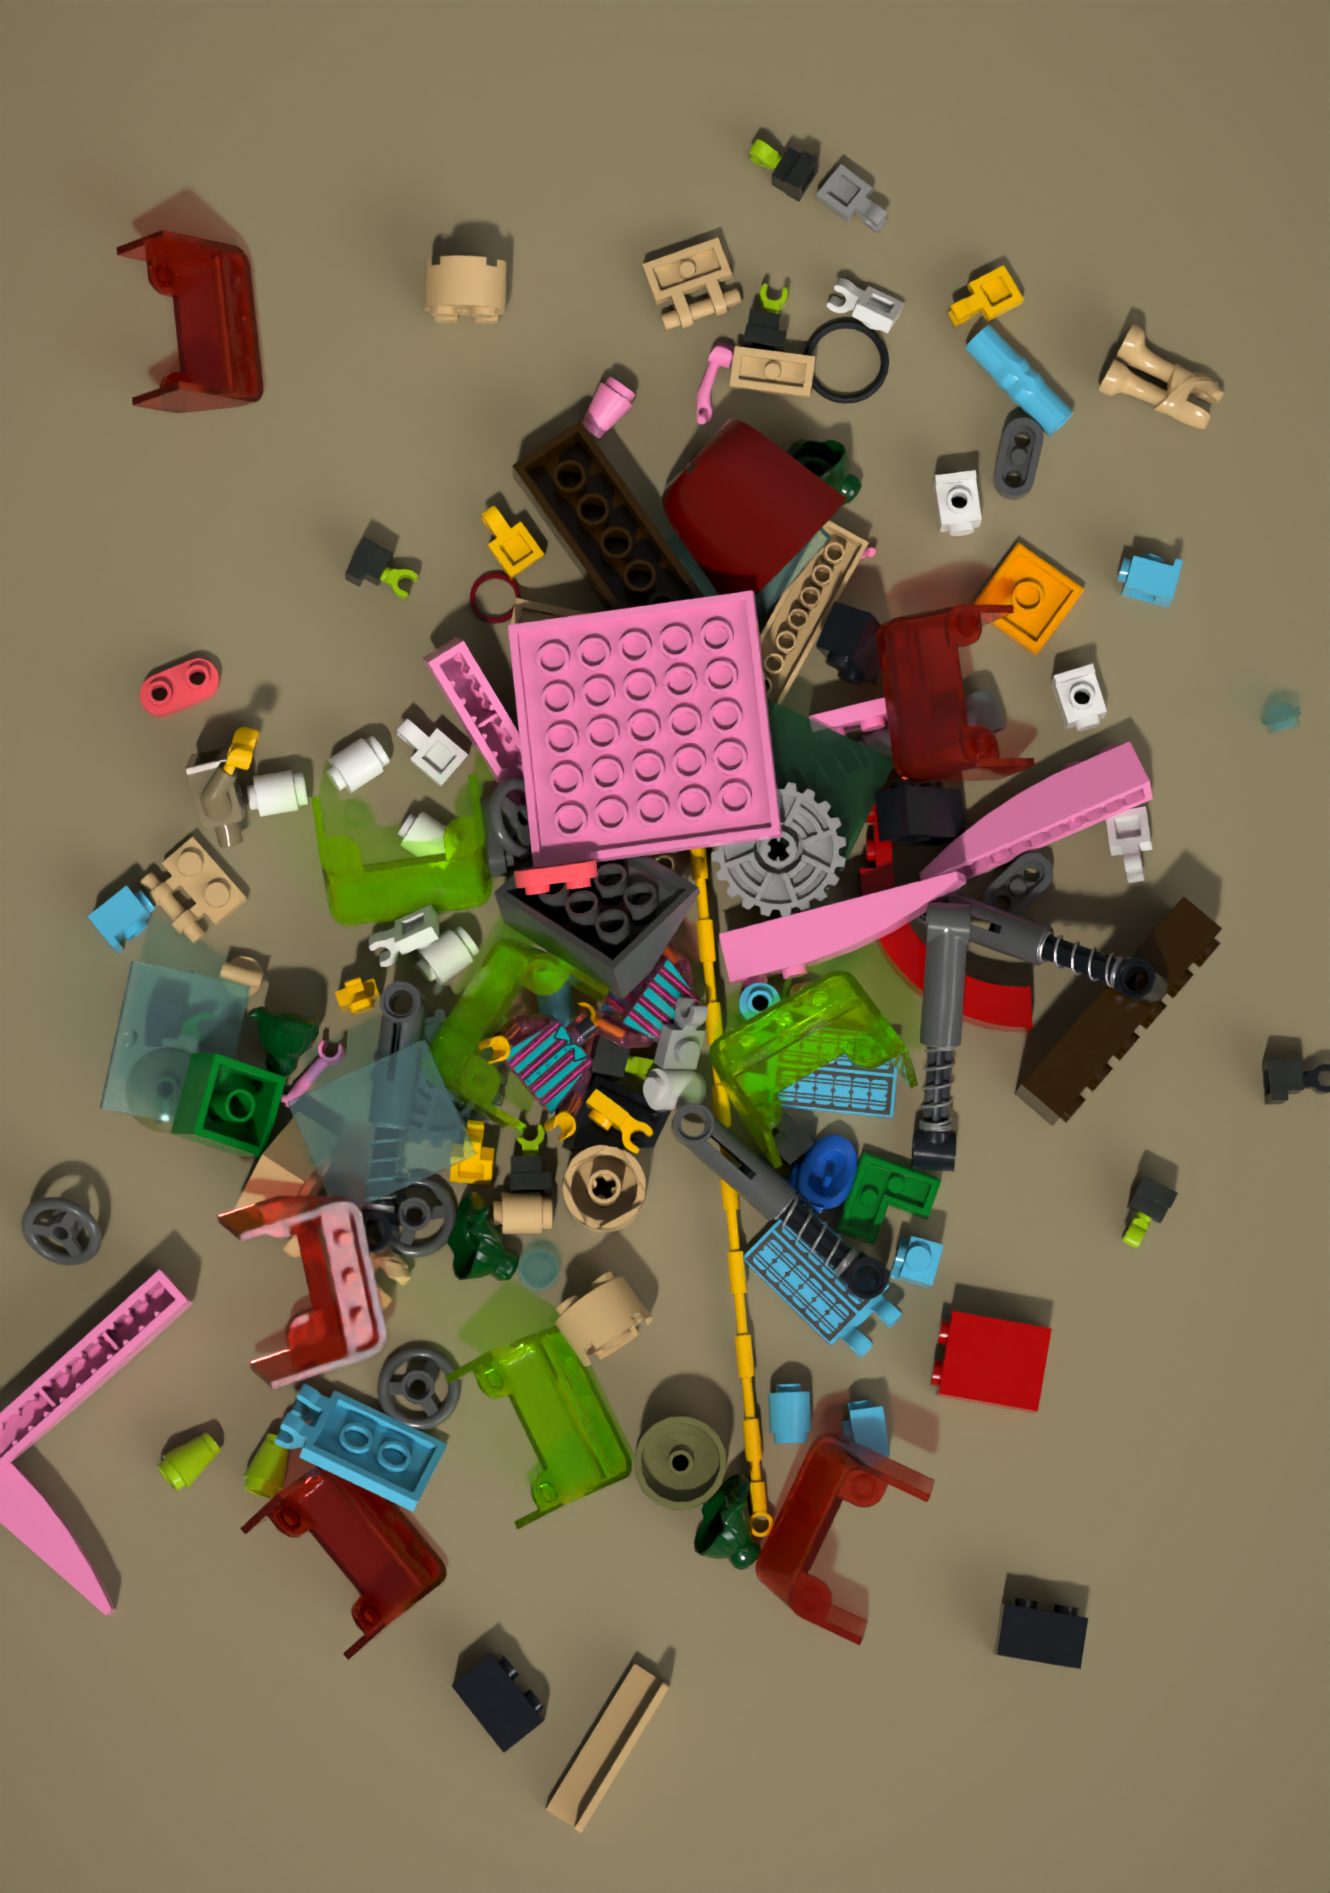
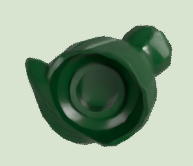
M800 439L795 441L787 450L790 456L845 496L847 500L842 505L850 503L859 494L862 484L858 477L850 474V462L845 446L836 440L820 442Z
M268 1006L253 1008L248 1013L250 1018L257 1019L256 1025L259 1040L268 1051L265 1060L267 1069L278 1075L292 1074L298 1067V1057L312 1047L319 1035L320 1020L318 1016L308 1017L298 1013L278 1011Z
M476 1191L467 1194L460 1202L453 1230L447 1240V1244L454 1255L452 1263L454 1275L459 1280L482 1278L489 1274L498 1281L510 1280L518 1268L520 1257L517 1251L505 1248L500 1231L487 1216L489 1207L485 1205L483 1196L477 1194Z
M738 1473L730 1476L713 1498L702 1506L703 1523L697 1530L694 1539L695 1552L701 1556L714 1559L728 1558L731 1565L739 1570L747 1569L761 1554L760 1544L751 1538V1519L746 1505V1497L749 1493L751 1482L744 1474Z

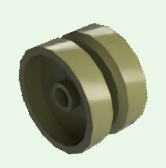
M689 1416L668 1417L653 1424L641 1437L634 1455L635 1477L642 1492L656 1505L670 1510H691L708 1502L721 1487L727 1470L726 1451L719 1435L705 1422ZM683 1455L688 1459L686 1470L677 1471L673 1468L672 1460L675 1456Z

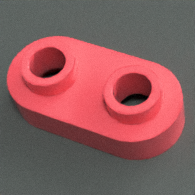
M201 658L192 659L146 679L140 688V701L150 715L159 718L168 717L212 698L219 689L220 678L215 666L211 662ZM196 672H201L206 676L205 681L200 685L191 683V676ZM158 688H164L167 690V696L164 700L157 701L153 699V692Z
M596 859L514 871L516 888H525V895L550 892L549 884L566 882V889L591 886L590 878L598 877Z

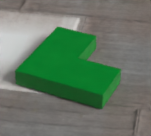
M863 1152L852 1189L847 1196L835 1231L875 1245L888 1206L928 1220L942 1180Z

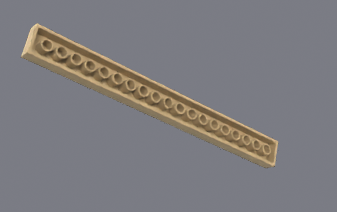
M828 521L813 537L760 634L770 724L825 625L834 601H838L869 544L866 540L831 521ZM689 850L648 855L684 879L687 878L691 871Z

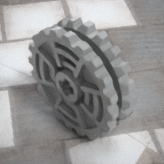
M790 782L786 784L784 789H778L777 787L782 838H785L790 844L786 848L789 854L788 858L780 861L779 856L776 860L769 857L768 853L772 848L768 842L771 839L718 846V850L711 853L712 861L719 862L721 869L715 873L718 881L727 880L730 885L726 893L731 898L740 895L743 898L742 907L748 910L754 905L759 906L761 915L770 916L773 909L779 910L782 917L791 915V910L794 907H799L802 912L810 909V900L813 898L822 902L827 897L824 888L828 884L836 886L839 877L834 873L836 867H844L846 859L839 855V848L846 846L845 837L837 836L836 829L842 824L838 817L830 818L827 814L831 808L829 803L825 800L818 804L814 800V791L808 788L802 794L797 792L796 784Z

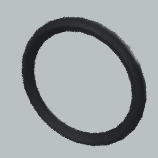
M850 320L835 321L823 326L811 337L804 352V355L812 356L816 344L821 338L837 329L847 328L860 331L875 343L880 354V371L872 385L863 392L855 395L835 394L824 388L815 375L813 376L812 387L817 393L830 401L843 404L857 403L876 393L884 383L889 367L888 351L880 336L864 324Z

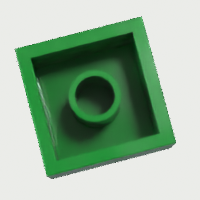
M192 1053L170 1134L240 1157L260 1158L268 1148L287 1077L216 1053Z

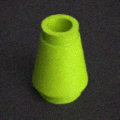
M204 1432L201 1436L162 1455L163 1461L156 1466L168 1484L178 1492L184 1486L189 1488L221 1450L207 1432Z
M267 1434L265 1441H263L243 1475V1478L246 1479L244 1489L254 1495L267 1499H275L277 1492L283 1491L289 1449L274 1444L278 1436L275 1434Z

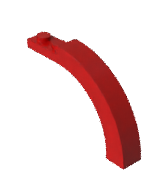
M873 786L871 798H864V822L872 823L873 839L865 840L866 864L874 863V868L859 869L860 897L895 888L892 843L879 842L874 794L890 789L889 786ZM907 923L875 942L894 972L911 990L923 998L926 946L916 935L910 924ZM965 975L963 1022L1003 1032L1030 1033L1033 1028L1031 986H1002L983 982Z

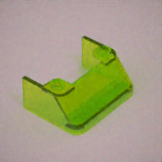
M476 774L468 775L474 816L457 818L447 825L443 835L445 853L363 865L361 850L352 838L344 835L327 837L324 809L320 797L311 798L328 908L332 918L338 924L345 927H355L395 921L430 904L437 914L480 908L490 900L493 886Z
M502 939L492 946L426 1052L422 1061L424 1077L433 1086L522 1139L527 1125L491 1104L500 1088V1076L492 1064H488L486 1060L480 1057L484 1049L480 1050L478 1043L483 1039L493 1036L523 986L537 995L550 996L560 991L565 982L603 1005L609 997L610 989L553 954L515 939Z
M842 970L827 973L719 1036L712 1043L709 1051L713 1067L744 1126L775 1169L781 1166L782 1162L771 1130L780 1123L783 1115L780 1101L775 1095L844 1054L855 1067L863 1070L875 1069L890 1060L911 1089L918 1085L909 1049L854 975Z
M556 1326L493 1349L445 1376L449 1384L474 1374L478 1387L488 1397L499 1400L508 1396L544 1472L536 1475L531 1481V1496L538 1510L515 1521L517 1529L567 1508L620 1482L631 1474L632 1462L630 1455L587 1366L582 1365Z

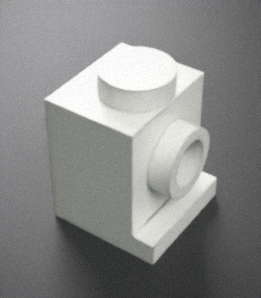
M976 470L935 475L933 492L939 532L949 531L951 536H962L974 532V528L980 527L982 516L976 482ZM963 497L966 501L965 507L956 508L952 505L951 500L953 498Z
M1089 664L1054 675L1050 684L1065 730L1076 726L1077 731L1081 732L1099 726L1101 724L1100 719L1105 717L1107 709L1095 675L1094 665ZM1077 692L1086 693L1089 697V702L1083 705L1078 704L1074 699V694Z

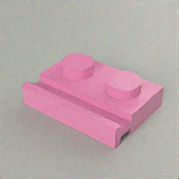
M889 696L808 716L807 730L810 742L819 740L831 742L845 737L847 733L859 730L871 732L885 727L886 724L890 723L893 713Z

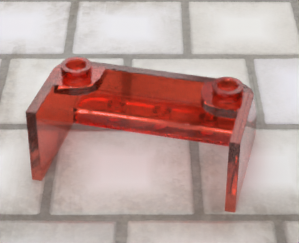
M160 230L116 247L118 256L146 261L150 285L159 294L173 297L180 372L165 375L161 380L160 388L133 397V406L179 414L241 407L259 401L263 395L264 386L251 266L245 252L235 245L166 230Z
M961 604L898 616L884 622L879 627L877 644L894 767L903 779L915 780V782L999 780L1035 766L1034 758H1000L999 746L995 735L986 727L968 726L958 647H966L977 642L982 633V626L1014 613L1013 605Z
M281 1195L217 1215L219 1224L240 1241L266 1233L275 1238H287L297 1234L312 1308L295 1314L287 1323L285 1338L288 1349L249 1362L250 1369L272 1389H276L372 1357L383 1348L386 1341L383 1314L362 1214L353 1202L340 1196Z
M824 1433L813 1440L757 1559L755 1570L759 1581L800 1618L860 1646L868 1621L833 1605L830 1587L822 1579L809 1574V1571L843 1500L857 1507H871L882 1499L889 1484L928 1503L935 1480L839 1434Z
M315 1466L278 1492L240 1528L246 1535L264 1521L270 1519L279 1532L291 1538H299L309 1531L362 1596L353 1603L351 1613L356 1626L364 1635L343 1653L348 1660L426 1598L445 1581L447 1576L446 1567L442 1559L396 1503L318 1466Z

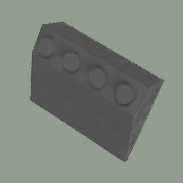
M648 855L596 862L598 877L590 878L591 886L566 889V882L549 884L550 892L525 895V888H516L513 874L494 892L506 925L622 1000L651 973L700 893L696 885ZM530 858L520 869L533 867L532 858Z

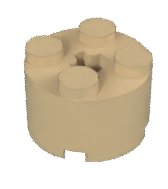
M463 255L440 256L439 265H435L432 258L426 259L424 310L429 312L431 316H434V322L457 323L458 316L474 317V322L479 324L498 323L499 315L505 313L507 263L497 259V267L488 266L487 257Z
M606 1145L589 1147L577 1154L566 1169L562 1184L564 1203L571 1217L579 1225L592 1232L610 1233L621 1230L631 1224L643 1208L646 1198V1179L642 1167L630 1153L617 1147ZM603 1179L606 1184L612 1182L615 1184V1187L611 1189L612 1197L605 1199L603 1195H594V1192L597 1190L598 1180Z
M611 1271L596 1279L591 1284L593 1290L581 1299L574 1295L556 1308L559 1318L556 1320L555 1325L585 1367L592 1365L589 1357L596 1354L600 1360H603L637 1337L640 1333L636 1326L642 1320L646 1326L653 1320L625 1277L620 1276L616 1278Z

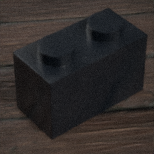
M834 601L816 647L826 658L825 663L838 671L837 676L840 679L854 685H860L861 680L875 685L894 640L870 612Z
M908 779L891 782V789L874 793L879 842L937 846L952 842L965 832L961 789L944 788L943 782H928L916 786L915 780Z
M1016 1597L1012 1598V1605L1001 1604L994 1655L1081 1669L1088 1618L1078 1616L1079 1608L1054 1604L1053 1612L1037 1610L1038 1601Z
M490 1654L451 1686L501 1751L505 1753L545 1721L540 1715L545 1710V1707L531 1689L523 1694L513 1681L519 1674L504 1655L497 1660L493 1654Z

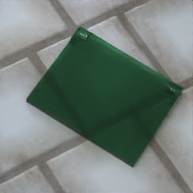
M767 697L778 789H784L788 782L795 783L797 792L803 794L809 788L815 792L814 800L818 804L825 800L829 803L831 808L827 814L830 818L838 817L842 824L836 829L837 836L845 837L846 846L839 848V855L846 858V863L875 804L874 793L881 791L890 771L895 767L896 759L874 751ZM781 837L780 842L789 846V842ZM836 867V869L842 871L843 867Z

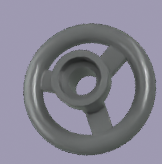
M508 778L495 788L489 804L490 824L496 839L505 850L519 858H532L527 806H517L506 797L507 793L512 790L525 792L524 778ZM517 837V843L512 838Z
M408 1175L395 1180L393 1193L397 1197L393 1198V1200L399 1206L397 1212L398 1220L404 1229L398 1244L392 1251L410 1258H420L434 1254L447 1244L448 1237L453 1230L457 1214L453 1197L440 1182L427 1176ZM412 1187L427 1189L438 1197L442 1205L429 1207L423 1199L418 1197L408 1198L402 1190ZM414 1208L420 1209L423 1212L422 1219L417 1223H412L407 1219L408 1212ZM444 1218L443 1227L433 1240L422 1245H412L416 1232L426 1228L430 1220ZM379 1221L374 1222L377 1234L382 1240L385 1234L384 1226Z
M46 1197L31 1203L23 1213L21 1226L24 1237L31 1248L43 1258L61 1265H79L88 1262L98 1253L102 1241L99 1225L95 1218L81 1205L65 1198ZM54 1209L48 1222L35 1220L40 1212ZM83 1226H85L89 1235V1243L85 1249L76 1240ZM38 1235L50 1236L55 1241L62 1243L68 1253L51 1248Z
M410 1347L393 1355L383 1366L377 1383L378 1400L385 1414L417 1430L431 1429L445 1422L456 1409L461 1393L460 1378L453 1363L441 1352L428 1347ZM414 1359L427 1360L422 1370L409 1372L405 1375L402 1382H391L394 1372L405 1362ZM439 1367L444 1372L448 1382V1395L440 1409L437 1408L432 1399L435 1392V1383L432 1378ZM417 1380L424 1381L427 1386L425 1393L420 1396H416L411 1392V1385ZM390 1395H403L410 1403L421 1404L427 1417L415 1418L405 1415L397 1409Z

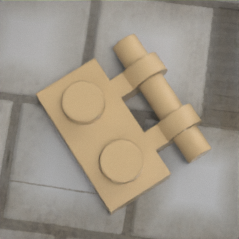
M718 237L642 264V270L655 304L659 305L671 300L674 306V311L660 315L665 331L680 326L682 329L694 325V320L711 314H715L717 317L728 313V308L742 304L737 288L724 293L720 289L719 283L732 279V272ZM706 289L708 299L691 305L687 304L684 295Z
M193 836L161 863L171 875L169 879L161 883L154 873L150 872L140 881V884L149 893L147 898L155 907L160 906L174 921L172 923L173 928L180 935L184 933L193 944L199 942L206 935L204 930L197 924L201 918L206 915L217 927L247 901L246 896ZM181 887L196 903L188 910H185L173 896Z

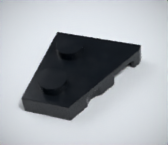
M596 1074L575 1118L576 1130L565 1139L562 1148L567 1151L585 1150L597 1145H606L625 1149L622 1143L621 1131H618L613 1126L607 1131L588 1117L591 1109L586 1106V1101L594 1090L598 1089L627 1111L635 1120L650 1126L653 1131V1135L650 1138L643 1132L636 1131L631 1135L630 1140L639 1149H654L671 1110H654L648 1105L644 1096Z

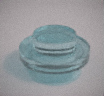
M1283 702L1267 707L1268 715L1260 718L1261 724L1267 726L1268 733H1276L1299 726L1298 716L1302 713L1300 707L1291 708L1290 702Z
M541 1249L532 1250L526 1253L519 1262L518 1275L520 1281L526 1288L532 1291L548 1290L559 1278V1263L554 1255L548 1251Z

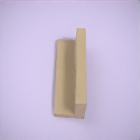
M636 1664L632 1666L545 1809L546 1811L582 1833L669 1690L670 1685Z

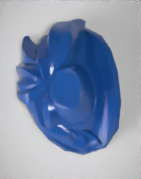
M838 1134L825 1136L813 1145L801 1162L793 1164L788 1182L797 1189L795 1194L798 1195L801 1201L805 1202L806 1209H812V1211L820 1214L824 1209L839 1206L847 1198L852 1189L857 1171V1155L851 1141Z

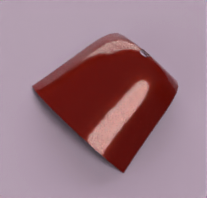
M729 419L710 437L669 482L662 495L663 509L669 522L717 593L724 595L753 590L755 596L801 551L847 500L845 496L825 483L762 433L738 419ZM696 459V467L691 472L687 471V467Z

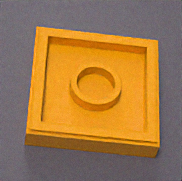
M1018 542L972 604L970 610L1037 657L1085 589Z

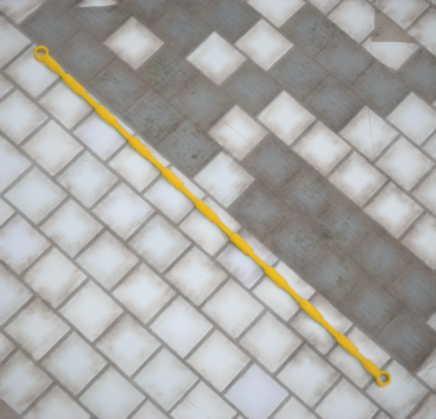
M706 848L691 849L689 852L692 880L695 881L700 891L697 896L699 920L696 921L699 960L700 963H703L707 1002L704 1005L708 1006L705 1025L707 1045H711L714 1086H711L714 1116L729 1129L732 1125L728 1085L724 1083L721 1044H724L720 1002H717L713 965V962L716 961L713 921L709 919L706 879H709ZM720 1146V1153L732 1163L731 1155ZM720 1178L723 1211H726L730 1252H727L730 1294H734L737 1336H734L738 1378L742 1379L745 1420H742L746 1462H749L751 1476L749 1489L751 1533L757 1537H764L772 1531L773 1520L767 1512L765 1481H761L760 1461L763 1460L759 1418L755 1416L752 1377L755 1376L751 1335H748L744 1298V1293H747L743 1251H740L736 1210H739L738 1193ZM758 1516H764L768 1521V1527L764 1532H756L753 1529V1520Z

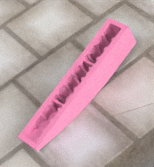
M455 637L422 658L423 662L498 785L508 778H524L519 732L465 642ZM512 790L507 793L506 797L517 806H527L525 792Z
M1130 741L1122 745H1110L1101 750L1098 755L1083 762H1071L1065 765L1060 772L1015 795L984 816L949 844L919 873L920 881L952 872L965 874L966 880L1017 859L1026 853L1033 852L1152 800L1150 780Z
M952 872L720 933L719 938L729 981L731 983L743 984L745 989L754 983L768 984L767 977L782 974L783 979L808 974L806 967L817 965L855 951L896 931L927 912L929 902H941L967 883L965 874Z
M159 1269L0 1413V1471L89 1398L193 1305L190 1299L165 1272Z
M14 1462L8 1464L0 1471V1523L106 1616H111L116 1609L97 1570L73 1531L48 1498Z

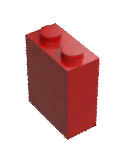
M952 1311L949 1315V1320L941 1319L937 1344L944 1345L942 1361L934 1360L930 1385L937 1386L936 1396L1035 1414L1039 1409L1052 1328Z

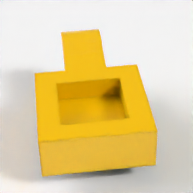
M1003 265L970 282L967 289L971 296L951 305V311L947 314L955 327L966 323L980 312L986 322H989L1021 305L1024 298Z
M495 505L481 514L482 522L496 538L487 545V548L511 580L544 558L545 554L521 521L510 528Z
M359 976L345 981L346 988L335 991L342 1013L350 1010L352 1016L374 1009V1002L380 1000V994L374 978L362 982Z
M595 1089L587 1099L586 1106L591 1109L588 1117L607 1131L611 1126L621 1131L622 1143L628 1152L634 1155L640 1152V1149L632 1144L630 1140L634 1132L641 1131L649 1138L653 1135L649 1125L635 1120L627 1111L598 1089Z
M468 1120L464 1144L453 1143L450 1167L451 1182L491 1186L495 1148L482 1147L484 1135L483 1121Z

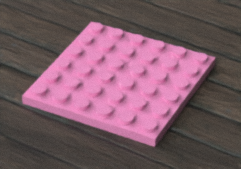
M753 590L508 625L533 868L596 859V862L783 837L756 601Z

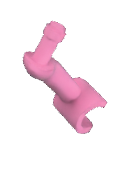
M718 342L709 355V363L697 392L696 420L699 424H704L712 418L711 389L719 367L727 369L731 367L735 349L732 345Z
M322 1040L318 1046L319 1057L297 1080L288 1095L282 1094L280 1102L286 1103V1107L293 1106L329 1064L336 1065L341 1063L345 1058V1048L342 1043L339 1044L338 1052L335 1056L326 1057L327 1040Z

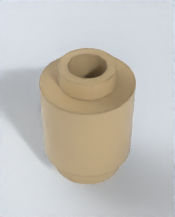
M541 1192L501 1193L500 1201H493L492 1221L495 1226H501V1234H541L542 1230L552 1229V1197L541 1196Z

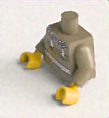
M246 726L240 727L235 731L231 745L191 754L186 766V773L203 830L215 828L219 847H229L243 842L239 822L244 820L247 809L237 768L249 769L253 757L252 752L255 751L260 736L259 730Z

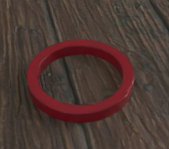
M489 573L480 577L474 583L470 592L471 608L475 615L484 622L490 624L504 623L512 618L514 607L505 616L498 618L488 617L481 613L476 606V592L484 582L492 579L507 582L513 588L516 598L521 599L520 590L516 582L507 575Z

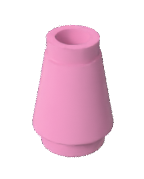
M609 376L604 384L600 382L582 424L590 434L600 439L604 433L633 407L631 402L636 395L623 384Z

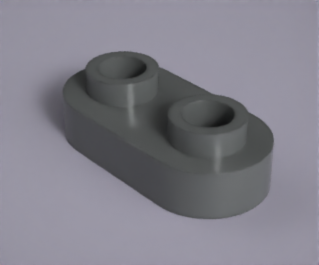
M1022 417L1012 420L1005 427L993 475V484L996 491L1006 499L1017 500L1025 497L1031 491L1034 484L1044 436L1039 424L1032 419ZM1020 435L1025 436L1029 440V445L1019 447L1014 439ZM1010 474H1015L1020 478L1021 483L1017 486H1011L1007 483L1006 477Z
M491 796L480 797L490 875L491 878L507 876L506 868L514 867L513 855L501 846L493 833L489 819Z
M1026 853L1020 856L985 890L981 902L995 906L994 900L998 897H1004L1009 902V908L1006 911L1020 915L1049 887L1053 878L1051 863L1046 857L1038 853ZM1034 869L1038 873V880L1036 882H1028L1024 878V871Z

